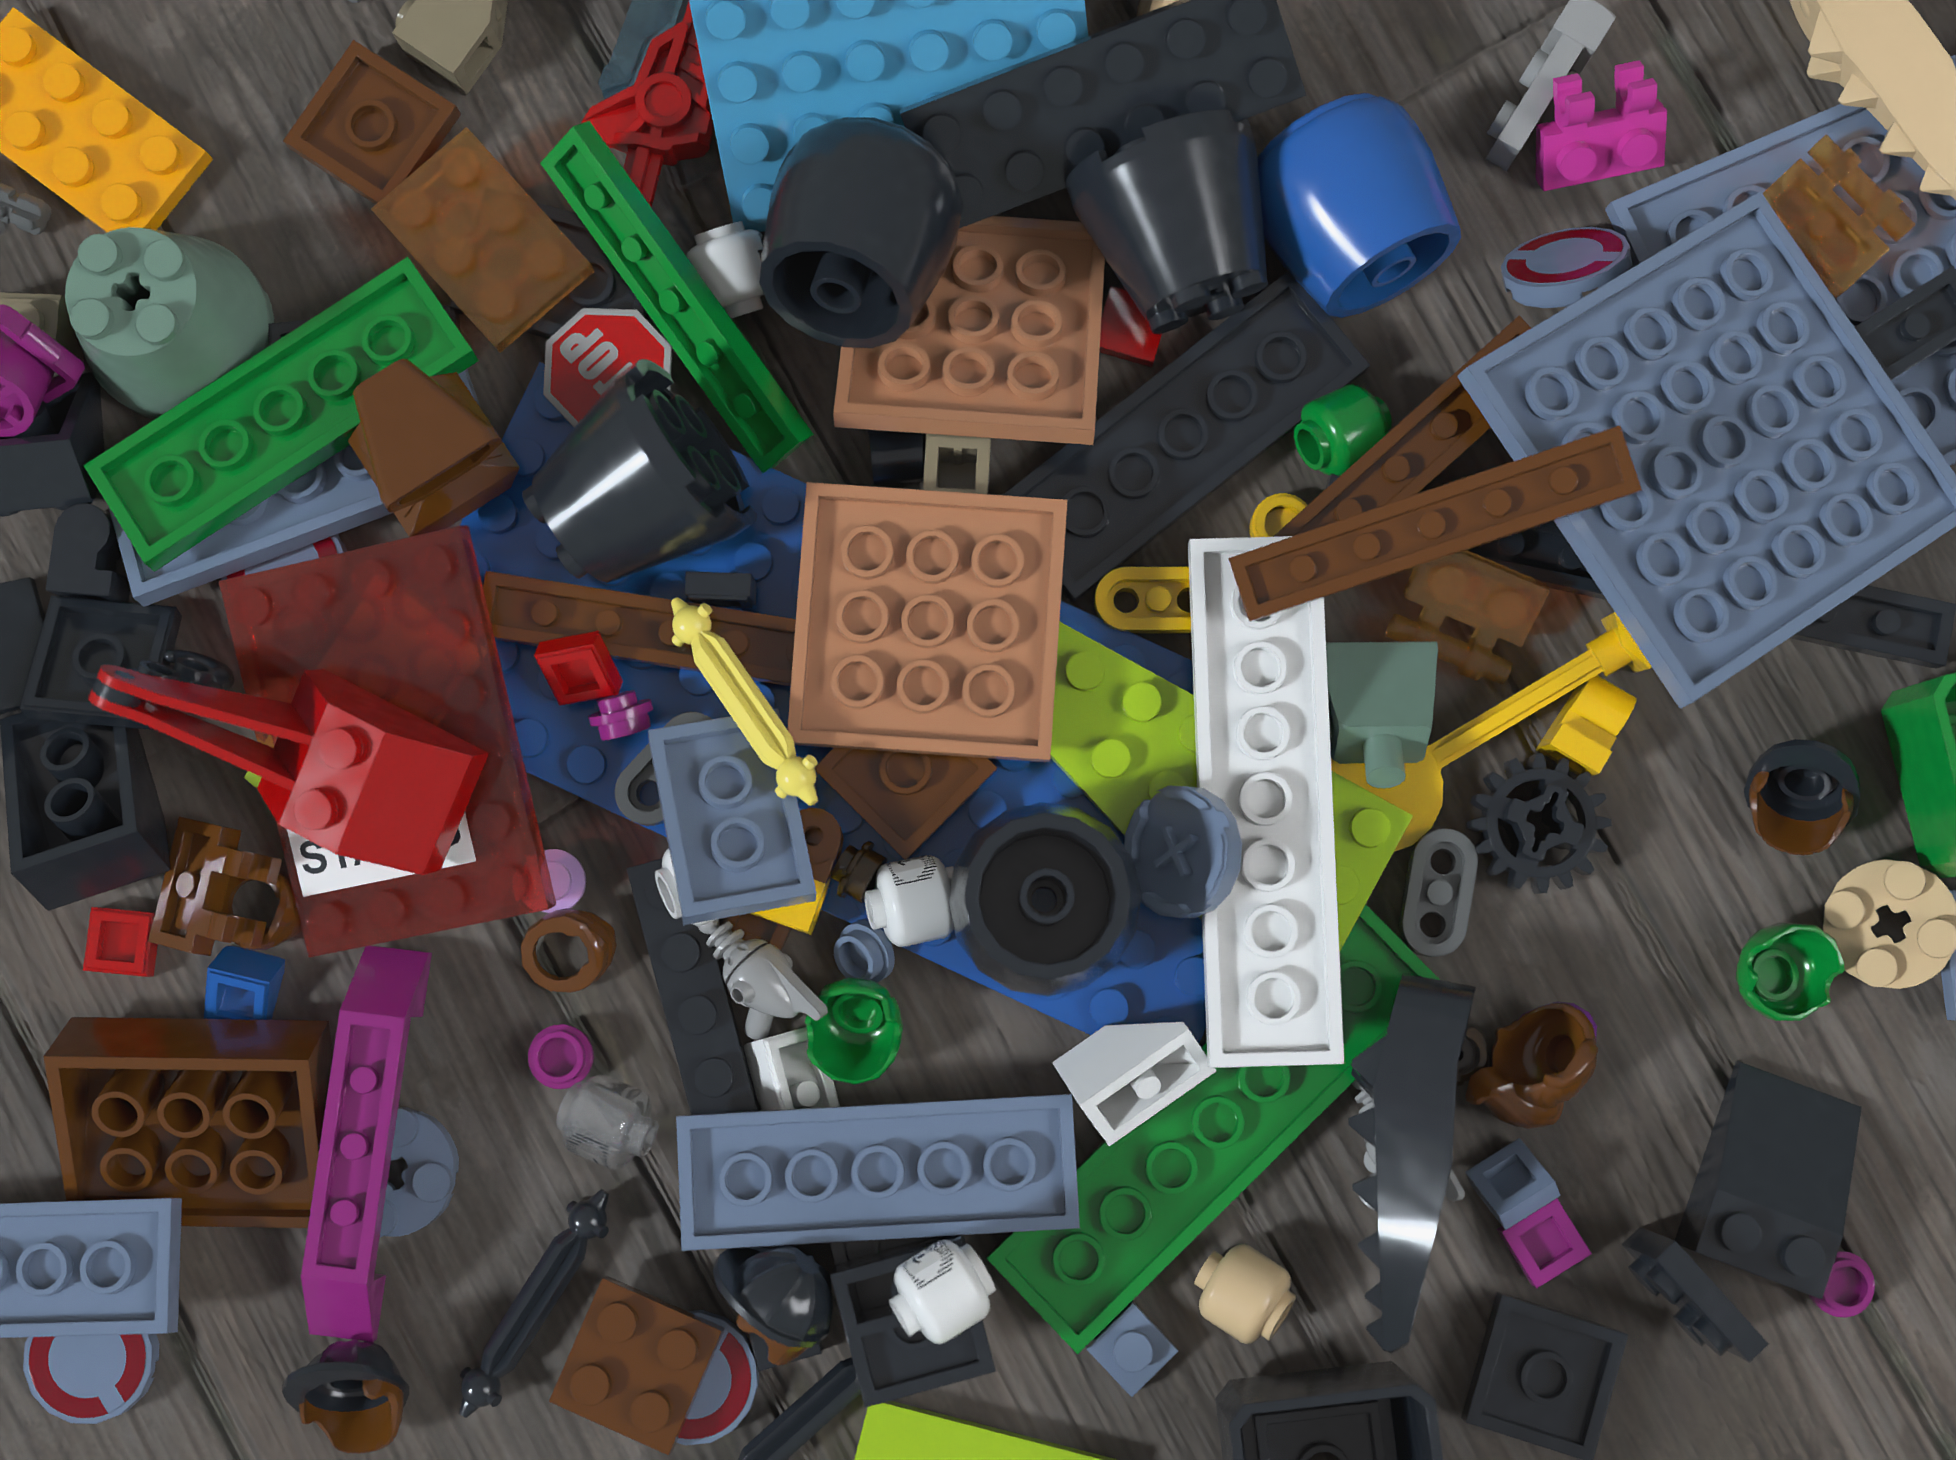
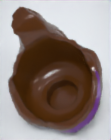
M1559 1001L1530 1010L1522 1014L1518 1020H1515L1510 1025L1496 1029V1040L1491 1047L1490 1067L1482 1068L1471 1075L1465 1095L1468 1103L1473 1105L1483 1103L1494 1117L1515 1127L1526 1129L1554 1125L1558 1121L1564 1107L1563 1101H1569L1572 1097H1575L1592 1077L1598 1053L1596 1045L1597 1025L1590 1013L1574 1003Z

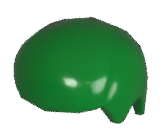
M1776 923L1759 929L1748 939L1741 951L1737 964L1736 980L1741 996L1746 1004L1756 1012L1770 1020L1800 1021L1817 1011L1818 1007H1824L1830 1003L1829 990L1834 977L1844 972L1845 966L1835 938L1816 925Z
M848 977L825 985L817 997L826 1005L828 1013L819 1020H814L809 1015L805 1019L808 1035V1058L812 1064L831 1080L857 1085L879 1079L894 1062L901 1044L903 1022L896 998L890 996L888 989L871 980Z

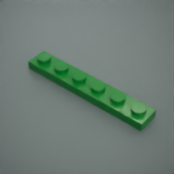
M587 121L573 126L540 164L760 471L765 473L771 468L778 466L814 435L591 122Z

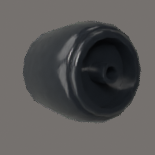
M844 117L808 130L785 157L779 168L771 193L759 280L768 304L788 324L817 340L850 348H875L895 342L911 326L945 272L955 248L964 203L953 170L930 142L904 126L878 118Z
M1040 802L1004 811L972 835L953 867L948 903L956 940L978 971L1011 991L1050 997L1086 988L1117 965L1136 933L1142 894L1133 858L1109 826L1079 808ZM1045 888L1053 892L1056 898V905L1053 910L1044 913L1034 908L1031 899L1032 894L1036 890Z

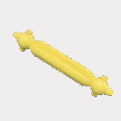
M679 597L674 598L671 601L674 613L672 628L675 634L672 637V642L678 647H682L684 643L691 644L695 664L761 761L777 770L776 781L778 787L775 789L777 796L782 799L787 795L799 797L810 806L816 804L818 797L814 786L816 782L814 767L817 765V760L812 755H807L805 758L796 757L794 740L726 640L711 632V619L709 615L712 613V608L706 603H702L699 607L690 606Z

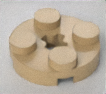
M1877 860L1858 866L1843 876L1825 904L1823 931L1835 938L1844 960L1845 971L1870 986L1902 989L1924 983L1937 975L1946 966L1956 949V901L1952 893L1935 874L1911 862ZM1888 905L1894 913L1905 910L1909 914L1911 922L1903 927L1906 938L1894 943L1888 935H1882L1878 938L1874 935L1871 926L1879 921V916L1876 912L1878 908Z

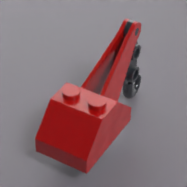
M166 651L164 654L165 660L175 663L174 665H163L153 661L142 660L138 668L126 669L114 665H102L89 695V701L95 706L145 724L260 776L261 780L257 790L277 823L336 855L419 875H426L441 870L489 755L488 752L326 669L304 670L292 703L228 691L233 686L235 680L232 670L214 658L192 651ZM174 709L277 736L274 747H271Z

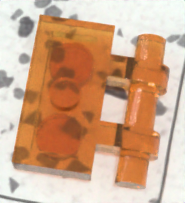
M1826 134L1807 152L1824 169L1819 176L1800 158L1762 194L1828 290L1837 298L1890 250L1873 232L1878 225L1897 242L1916 223L1899 207L1903 201L1890 188L1884 192L1858 166L1863 160L1850 147L1844 152ZM1837 184L1864 210L1860 216L1832 190Z
M1465 550L1414 568L1403 590V594L1406 599L1424 607L1417 621L1395 613L1388 624L1385 636L1399 642H1437L1438 658L1458 666L1459 674L1475 681L1479 680L1482 676L1503 685L1511 672L1513 664L1509 660L1492 654V649L1498 637L1522 647L1550 589L1546 583ZM1445 616L1475 627L1469 643L1439 631Z

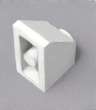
M1184 1022L1105 1025L1052 1062L1079 1106L1109 1146L1217 1071L1215 1068L1208 1067L1206 1054Z

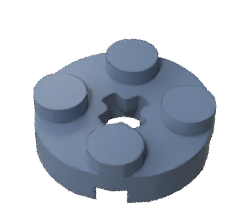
M398 1106L391 1154L392 1161L403 1157L407 1162L408 1168L401 1173L405 1184L400 1189H396L391 1182L387 1183L380 1237L408 1235L435 1221L446 1210L451 1201L456 1173L459 1172L457 1148L447 1129L433 1116L422 1111L417 1112L408 1107Z

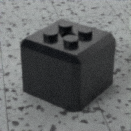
M1393 1361L1232 1379L1227 1382L1215 1398L1223 1460H1309L1314 1454L1319 1452L1332 1453L1339 1460H1443L1435 1399Z

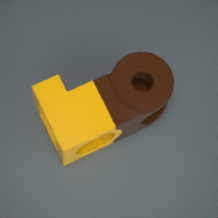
M813 807L800 810L817 892L816 901L751 913L809 935L813 933L832 880V871L840 858L844 843L842 829L834 816L824 809Z

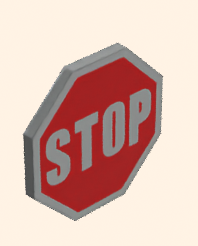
M583 308L546 341L543 395L575 427L614 379L638 360H650L662 367L671 376L672 346L638 310Z

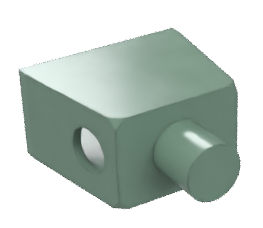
M1437 642L1326 643L1331 758L1339 764L1364 763L1366 781L1373 787L1391 788L1401 784L1406 778L1404 763H1417L1425 757L1433 722L1438 658Z

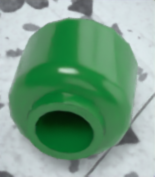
M1350 384L1306 403L1301 411L1302 420L1294 429V440L1300 457L1311 469L1320 470L1329 476L1331 474L1341 476L1389 433L1392 426V418L1387 405L1381 398L1373 396L1365 388Z

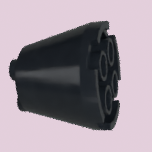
M1219 109L1194 112L1166 119L1143 127L1142 131L1145 137L1125 144L1110 158L1107 157L1106 151L1097 150L1072 170L1066 180V189L1073 209L1145 320L1149 322L1152 333L1161 334L1175 330L1185 325L1189 317L1203 313L1207 314L1210 321L1227 318L1244 309L1245 306L1241 297L1259 292L1268 286L1257 147L1248 118L1240 122H1233L1230 110Z
M638 360L614 379L532 479V485L522 492L523 500L529 511L541 523H547L561 543L556 546V553L563 566L575 578L580 579L589 573L596 579L609 583L732 539L757 520L758 514L750 505L745 508L740 492L750 485L720 432L700 406L694 410L682 396H674L667 389V387L673 384L670 374L650 360Z

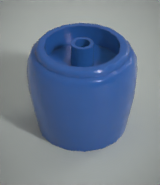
M1369 93L1343 96L1323 104L1291 123L1274 137L1257 156L1264 240L1281 264L1329 316L1339 318L1352 316L1390 301L1432 273L1454 251L1461 239L1460 225L1433 153L1415 121L1404 107L1392 100Z

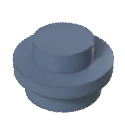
M858 920L846 926L834 945L835 962L846 978L871 980L877 983L888 977L894 968L895 956L892 943L884 931L881 929L873 930L869 921Z

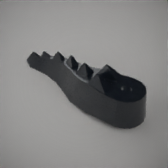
M1405 973L1401 977L1386 1036L1356 1056L1351 1064L1353 1068L1351 1075L1373 1099V1108L1348 1118L1349 1126L1375 1148L1376 1172L1353 1183L1352 1189L1377 1211L1378 1231L1359 1242L1358 1248L1380 1270V1282L1365 1293V1299L1382 1312V1317L1367 1325L1366 1330L1379 1346L1389 1353H1394L1409 1344L1452 1168L1457 1065L1462 1045L1466 1039L1468 1020L1476 990L1475 986Z

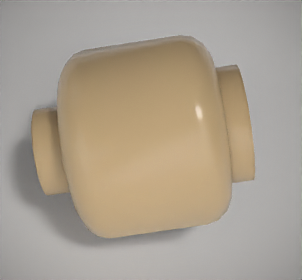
M1239 1244L1233 1247L1225 1256L1216 1251L1212 1252L1203 1264L1194 1282L1196 1286L1203 1289L1199 1300L1201 1315L1244 1344L1253 1343L1261 1336L1268 1341L1271 1340L1281 1327L1296 1300V1295L1289 1291L1291 1284L1289 1272L1246 1244Z

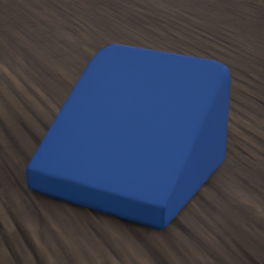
M225 946L207 967L204 1019L272 1020L284 975L285 959L236 946Z

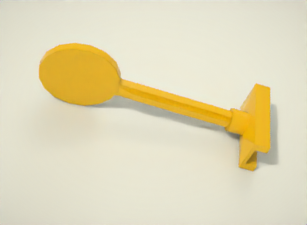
M1615 612L1601 619L1607 632L1586 644L1588 649L1586 652L1431 745H1428L1423 760L1417 763H1404L1406 778L1401 784L1391 788L1373 787L1366 781L1364 763L1339 764L1331 758V771L1413 815L1394 852L1414 845L1432 828L1442 807L1443 778L1441 776V769L1600 673L1607 677L1627 664L1634 673L1652 667Z

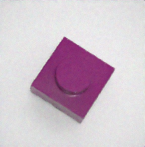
M1557 1198L1507 1230L1503 1226L1496 1229L1529 1283L1535 1288H1539L1592 1254Z

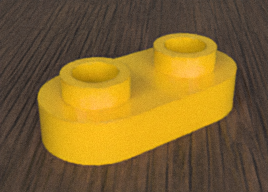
M1121 567L1110 571L1101 579L1096 589L1094 607L1098 618L1109 627L1124 632L1191 633V612L1181 610L1177 604V596L1180 593L1190 592L1189 567ZM1120 592H1129L1135 596L1137 608L1132 612L1123 613L1115 607L1114 597Z

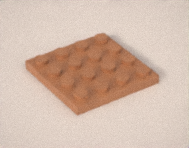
M991 216L960 228L956 245L946 270L911 326L895 342L875 348L841 347L833 412L834 427L1093 445L1105 257L1083 224L1077 221Z
M807 482L787 729L793 737L794 745L1050 762L1067 500Z

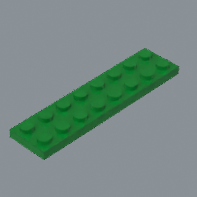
M1366 904L1339 952L1344 1064L1215 1067L1217 1070L1215 1073L1111 1146L1104 1140L1076 1167L1080 1228L1010 1232L986 1256V1259L1077 1354L1355 1081L1351 1075L1353 1069L1351 1067L1352 1060L1386 1036L1403 973L1440 980ZM1206 1040L1202 1045H1200V1047L1207 1056Z

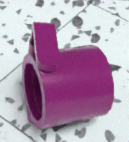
M0 304V437H10L25 432L29 428L42 401L49 403L73 389L85 370V366L80 359L10 306Z

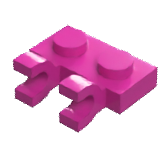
M1640 60L1615 65L1616 108L1594 112L1595 97L1591 91L1582 93V78L1578 73L1553 78L1555 121L1536 125V181L1543 192L1664 166L1667 110L1660 100L1657 99L1656 81L1653 78L1643 80L1644 65Z

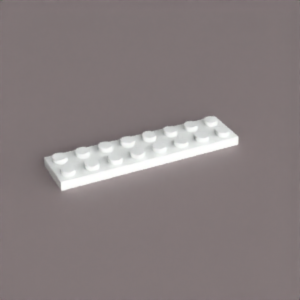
M1292 536L1190 539L1188 542L1197 788H1205L1224 801L1236 819L1242 842L1240 872L1231 893L1214 911L1202 915L1208 1067L1344 1064L1324 598L1250 622L1228 559Z

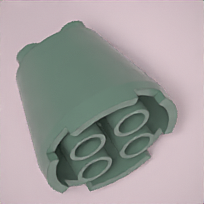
M139 227L116 229L105 234H93L80 244L78 256L70 268L66 281L65 300L70 323L75 330L93 376L115 400L135 413L155 420L269 346L268 328L269 323H274V314L268 294L263 290L254 273L239 257L220 244L208 239Z

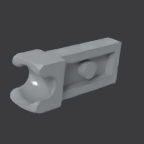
M1569 0L1541 48L1537 50L1518 81L1529 88L1521 102L1517 106L1507 100L1487 131V134L1497 139L1487 155L1486 160L1505 171L1508 170L1553 98V78L1566 76L1570 69L1581 73L1616 18L1609 9L1595 0Z

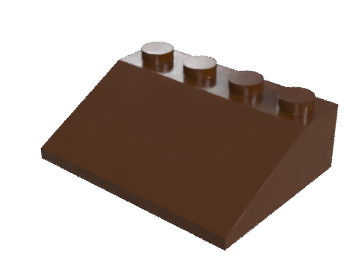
M70 1018L43 1056L66 1202L182 1198L181 1226L308 1228L333 1059L329 1021Z

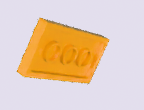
M13 7L1 21L0 153L106 233L128 227L157 230L212 162L213 158L204 149Z

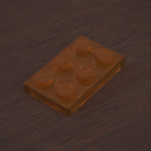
M467 127L371 208L381 222L499 353L594 272L590 262Z

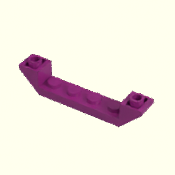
M366 945L339 1011L301 1272L309 1334L345 1339L356 1338L357 1340L369 1342L377 1340L386 1275L375 1274V1266L410 1022L412 1017H423L432 953Z

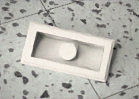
M806 1027L744 1045V1052L760 1111L840 1107L833 1080L812 1064L808 1058Z

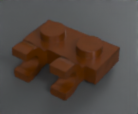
M179 817L169 856L171 870L165 872L148 942L206 956H211L215 940L227 943L236 942L261 948L267 922L223 913V904L230 876L276 884L282 859L238 850L242 830Z

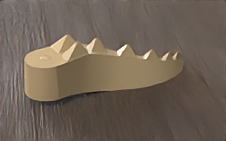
M1790 0L1796 19L1810 41L1808 52L1811 55V59L1807 69L1809 78L1839 83L1844 87L1838 99L1840 104L1866 108L1887 130V133L1879 151L1882 154L1912 158L1925 171L1919 188L1921 192L1948 195L1956 200V68L1950 55L1909 0Z

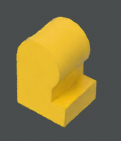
M1599 675L1591 678L1575 688L1535 750L1554 761L1560 758L1568 759L1569 770L1577 775L1586 771L1592 776L1600 774L1613 752L1610 749L1617 739L1616 736L1632 713L1637 698Z

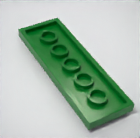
M406 257L83 466L144 564L155 572L349 446L348 439L360 423L353 395L354 389L360 383L400 359H408L429 377L453 372L460 374L478 362L479 359L409 257Z

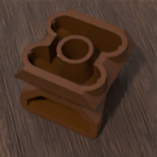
M400 359L360 383L354 389L353 395L360 423L348 439V442L376 484L382 503L390 513L395 514L409 538L434 537L512 487L520 467L457 372L429 377L408 359Z

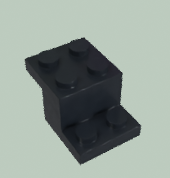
M964 1235L829 1242L835 1262L831 1279L865 1408L996 1372L983 1320L946 1343L934 1344L924 1336L921 1330L909 1336L903 1329L889 1303L891 1298L899 1294L895 1285L894 1275L896 1269L902 1263L941 1240H949L961 1248L966 1245Z

